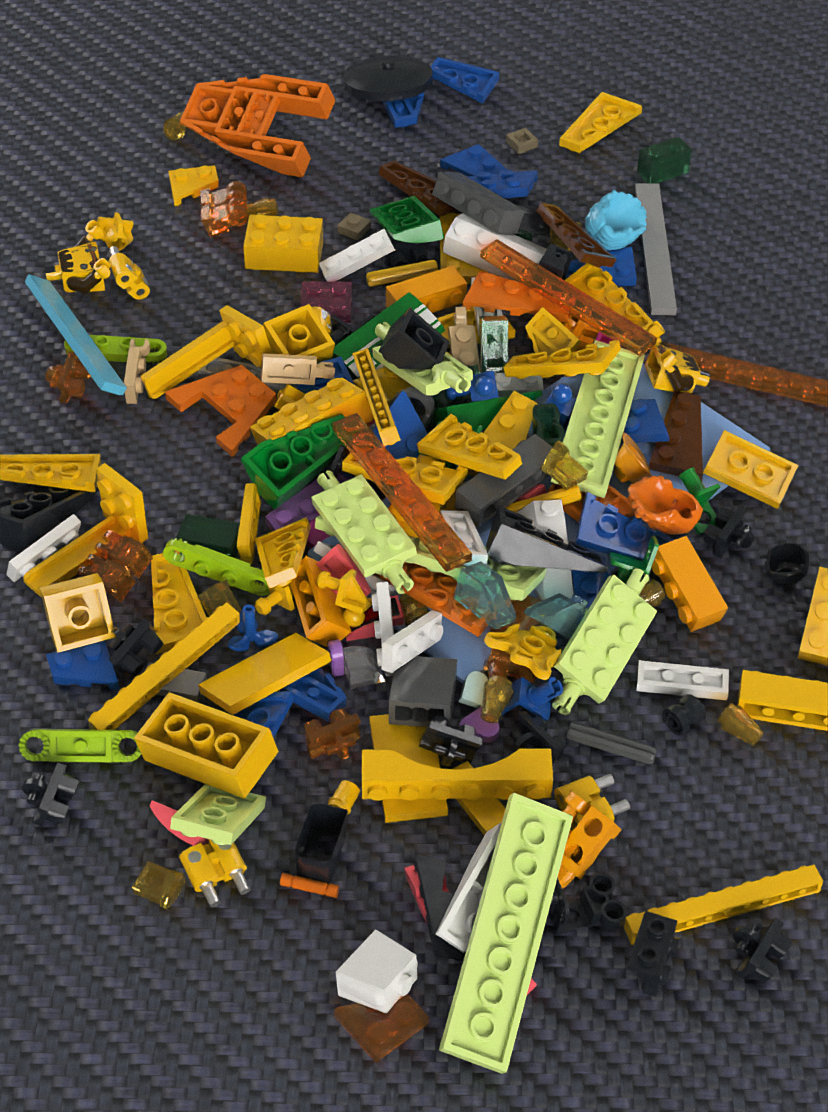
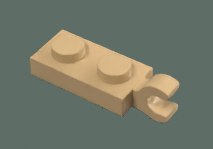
M455 307V314L453 315L455 326H449L448 328L450 353L453 358L470 368L473 373L480 372L475 325H467L466 307Z
M131 339L129 343L130 347L124 384L127 387L125 390L127 404H137L138 394L143 393V381L140 376L146 373V359L143 357L150 353L148 339H145V343L141 347L136 346L135 339Z
M263 353L261 382L315 385V377L334 379L335 367H333V363L321 362L317 364L316 356Z

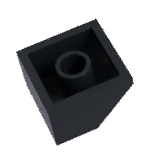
M409 308L389 328L379 352L387 362L394 364L398 369H432L434 365L442 362L450 342L413 309Z

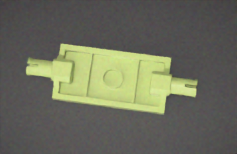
M383 322V325L381 323L378 324L375 328L376 336L384 340L391 326L387 322ZM381 346L372 348L374 359L426 396L436 395L440 391L451 387L456 392L463 393L462 390L466 392L471 386L473 371L446 352L442 362L434 365L432 369H398L394 364L387 362L379 352Z
M326 471L329 479H327L324 473L320 474L317 482L324 491L311 497L312 504L363 576L366 578L376 573L386 579L388 578L397 593H405L401 587L402 585L407 592L410 591L414 583L403 570V564L406 559L417 554L416 546L361 474L340 484L332 471Z
M634 569L626 584L615 575L607 578L555 663L554 667L563 674L564 680L563 693L557 696L556 700L552 703V707L555 710L559 705L561 706L558 710L559 713L568 715L577 698L581 695L590 696L599 704L605 701L657 613V610L639 596L645 584L649 581L647 574L641 579L644 571Z

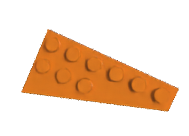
M406 562L403 564V570L414 583L412 589L408 592L403 585L401 586L405 594L432 610L442 613V616L477 637L481 635L510 600L498 592L483 590L478 585L466 581H457L452 576L441 572L429 571L424 566ZM376 573L374 574L375 576L379 577L384 581H387L393 586V584L390 582L388 578L386 579L382 575Z

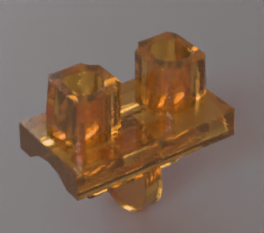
M74 352L68 353L64 366L60 364L51 366L45 373V378L50 383L49 385L52 388L58 387L60 389V403H68L70 396L83 397L85 392V381L83 379H90L91 377L81 361H78V357Z
M494 648L490 649L488 658L485 659L483 670L488 671L489 682L501 684L505 682L507 676L517 678L516 680L523 677L534 684L537 677L528 667L513 663L509 659L510 654Z
M340 708L329 715L331 724L322 727L319 720L315 719L305 723L304 734L307 740V753L310 758L314 759L325 753L327 756L337 753L342 760L349 757L348 747L355 745V740L361 738L359 731L360 718L356 713L349 715L344 708Z

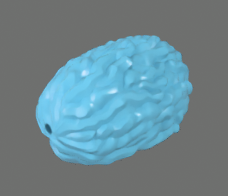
M613 190L590 208L589 214L585 217V229L607 251L622 249L646 231L647 223L645 220L647 218V211L641 206L638 198H634L631 194L618 193L616 190Z

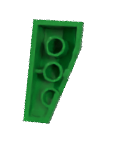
M542 390L522 393V395L533 401L543 395ZM510 396L436 409L430 424L434 429L439 421H443L450 414H453L461 424L466 422L472 426V429L481 425L483 426V431L487 429Z
M341 414L312 424L310 428L286 433V436L275 440L268 439L263 441L241 457V461L252 483L257 485L259 494L275 510L296 495L335 459L340 445L345 446L346 449L361 433Z

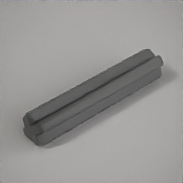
M572 722L567 731V738L569 740L651 765L656 758L657 749L653 746Z

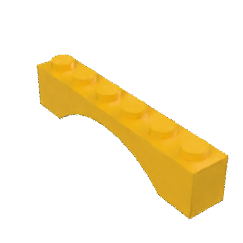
M393 749L362 750V799L380 801L383 799L477 800L480 798H498L508 800L512 793L534 800L552 797L553 769L551 749H518L510 756L493 764L460 770L441 769L423 765L404 757Z

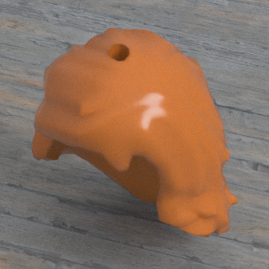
M661 475L658 477H644L641 481L631 484L627 488L630 494L628 496L631 504L630 508L634 511L635 517L642 518L655 531L669 535L688 533L701 518L703 508L696 498L687 491L673 488L670 479H664Z

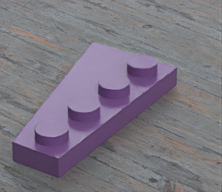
M341 473L337 476L340 484L354 478L353 476L344 477ZM317 479L265 516L266 525L271 531L305 517L310 522L319 516L312 504L311 498L324 491L318 484Z

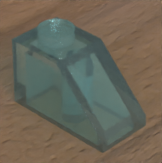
M481 561L460 570L453 597L456 601L479 618L485 619L486 623L495 630L516 620V613L501 575Z
M558 593L527 607L524 614L570 640L588 611V608H586L588 602L575 594L568 598Z

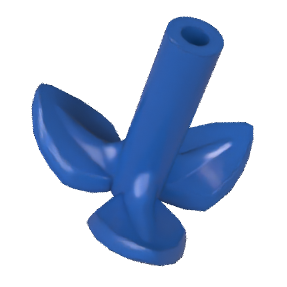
M247 604L240 612V623L237 625V630L243 636L232 637L228 642V648L234 651H247L250 648V642H254L259 648L266 647L277 640L278 634L270 630L257 632L258 623L255 619V608L253 605Z

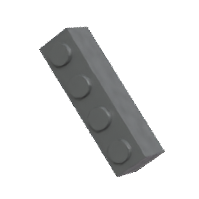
M460 172L438 173L432 195L497 234L518 233L525 210Z
M536 434L527 440H522L513 449V451L520 454L522 465L506 480L478 472L474 478L468 482H463L457 488L455 509L457 511H468L473 523L477 527L482 526L495 516L498 506L506 508L553 474L559 451Z

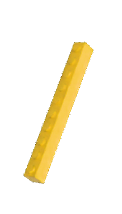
M365 348L352 354L383 445H393L400 441V437L369 349Z
M227 602L223 606L217 607L210 617L204 618L197 628L191 629L184 639L177 641L168 652H164L158 661L146 668L144 673L137 675L131 684L120 689L118 694L113 699L107 700L99 711L93 712L88 719L89 729L115 730L160 692L162 687L188 668L240 623V613Z
M815 864L810 866L804 865L796 870L783 871L771 877L765 876L753 882L747 881L735 887L729 886L721 891L708 892L699 897H690L678 903L671 902L660 908L654 907L649 909L648 912L677 920L676 933L818 893L821 890L823 879ZM645 912L632 913L625 918L624 929L631 945L635 943Z

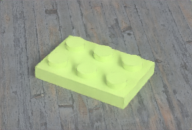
M205 784L171 817L170 829L180 831L188 837L199 836L210 839L218 845H232L263 811L266 797L249 793L243 799Z

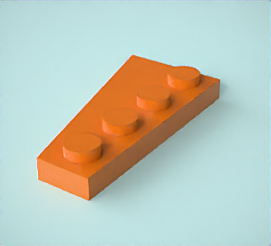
M479 271L463 300L462 307H466L467 310H471L472 306L483 307L484 312L495 313V309L510 311V315L514 316L530 313L533 314V317L543 307L558 321L568 322L575 307L576 299L493 275L492 273Z

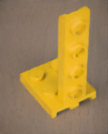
M226 305L219 310L222 322L140 376L148 396L152 399L160 397L166 391L172 389L232 347L234 352L238 353L241 358H246L256 367L262 368L263 353L273 354L263 325Z
M106 463L96 468L97 487L101 497L100 506L106 519L25 573L23 576L24 583L40 597H42L41 587L68 581L130 537L139 544L148 539L142 491Z

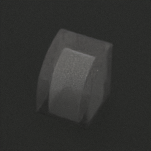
M364 646L343 648L344 672L350 689L385 682L381 667H378L377 656L373 650Z

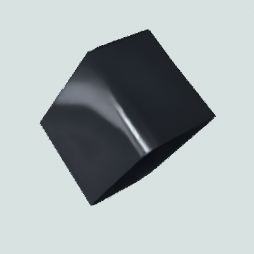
M320 803L310 807L295 847L297 876L327 882V884L331 882L346 838L347 809ZM322 836H331L336 839L337 843L333 853L321 854L315 848L316 841Z

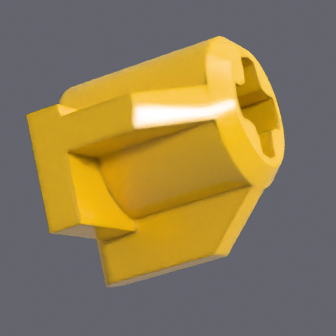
M115 212L113 218L98 217L96 222L100 224V228L103 230L101 240L106 242L108 249L116 246L121 251L133 241L131 233L134 225L133 221L122 220L117 212Z

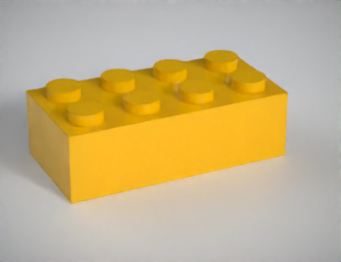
M341 377L330 380L327 386L319 390L306 393L304 398L295 403H288L282 406L280 411L273 415L261 417L256 424L250 426V429L258 445L268 439L275 440L284 437L286 433L292 431L298 432L310 428L312 424L341 414L356 429L374 420L365 391Z
M170 692L134 737L145 761L243 799L247 797L279 752L270 728Z

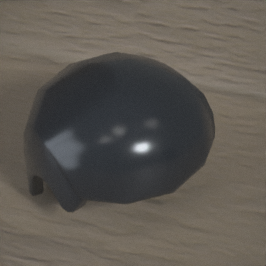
M781 543L770 548L767 561H765L766 574L773 582L783 585L800 582L809 570L808 551L802 545L795 543Z

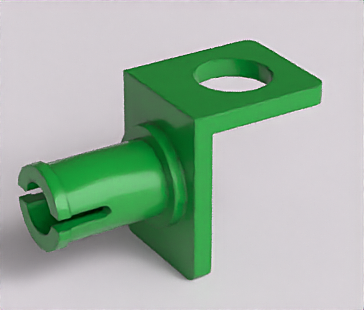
M695 468L687 469L678 477L682 480L688 492L699 502L703 512L709 516V524L718 527L719 525L714 524L716 514L708 500L720 488V485L717 483L705 488ZM698 521L694 529L697 534L705 533L709 524H701Z
M651 537L643 561L610 552L609 559L611 564L619 567L616 577L626 584L634 569H640L644 571L643 574L649 575L659 548L657 538Z

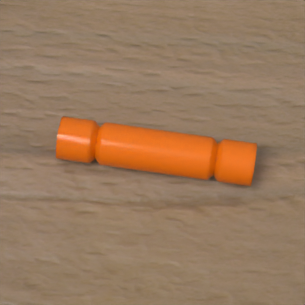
M282 873L280 878L281 886L320 895L326 894V896L337 898L339 894V885L327 884V882L296 875L293 876L287 873Z

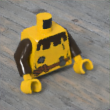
M95 220L89 221L85 229L89 233L88 235H84L73 247L58 252L59 265L45 267L47 280L62 279L65 292L88 293L105 291L104 279L110 276L109 269L111 265L105 258H99L97 244L93 239H101L103 237V230Z
M658 321L649 325L648 336L654 343L644 366L653 387L665 391L674 392L675 390L689 394L693 392L695 385L706 387L710 379V373L700 370L693 356L669 348L665 339L660 338L665 333V330Z

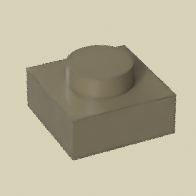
M526 128L506 134V143L518 154L538 147V139Z
M350 212L338 224V233L359 241L371 228V220Z

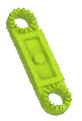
M89 335L107 361L127 362L131 339H135L137 347L143 346L145 339H148L151 351L153 348L154 350L156 348L159 350L155 353L150 352L147 356L143 357L148 363H160V360L164 361L167 356L166 343L160 339ZM65 340L64 347L67 356H71V358L75 357L76 359H78L77 355L74 353L72 348Z
M177 538L168 540L163 550L164 558L173 565L255 595L266 596L270 594L263 569L251 567L250 563L197 544L196 546L188 544L187 541L183 542L182 539L178 540ZM175 550L181 552L182 556L181 554L177 555V552H175ZM256 580L262 581L264 583L263 586L262 583L258 585L259 582H256Z
M32 729L21 737L18 745L21 755L33 762H133L141 756L138 745L133 754H125L120 749V742L124 738H131L136 742L134 737L137 732L133 730ZM38 737L43 741L44 746L41 753H32L28 749L27 741L29 738Z

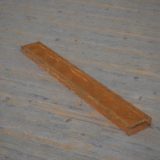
M496 239L481 250L480 257L612 340H619L620 345L636 355L642 356L656 345V336L500 240Z

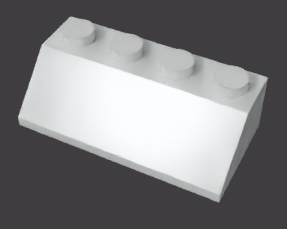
M464 213L455 217L445 235L443 253L494 275L530 286L533 285L539 262L547 250L514 234H497Z

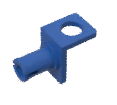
M521 677L499 691L496 714L501 716L516 706L521 705L534 715L541 716L547 721L550 717L551 700L563 693V686L555 677L549 678L539 686H535ZM513 691L511 700L505 704L506 697Z

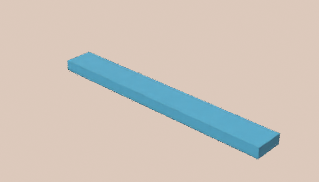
M28 274L25 280L26 285L98 387L106 392L123 395L127 387L49 280Z

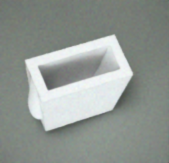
M375 929L336 971L338 996L387 1013L401 996L408 994L412 984L418 978L416 954Z

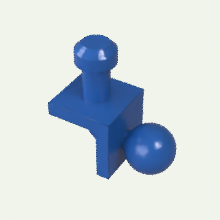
M494 371L474 374L471 386L466 392L462 390L463 393H458L452 387L446 389L447 398L452 401L456 400V397L470 394L472 402L498 398Z
M566 384L556 385L543 405V408L554 413L559 422L556 429L558 433H561L567 422L569 423L576 402V398L572 397L571 388Z

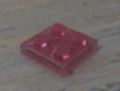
M302 282L300 307L310 304L311 307H321L330 316L335 315L345 323H351L352 282Z

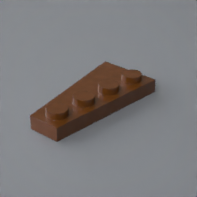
M394 160L380 165L378 175L409 196L417 197L428 209L440 217L457 210L432 195L436 180Z
M540 203L536 211L580 262L589 263L598 268L601 266L613 267L617 259L556 205Z
M674 390L664 419L670 439L665 442H656L649 462V469L680 476L687 469L694 467L702 481L701 396Z

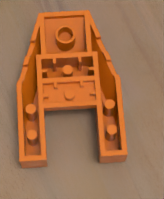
M262 74L260 78L255 79L240 77L237 81L226 83L224 80L196 83L180 123L233 154L278 173L303 178L311 160L304 143L266 136L276 111L328 120L336 100L327 83Z

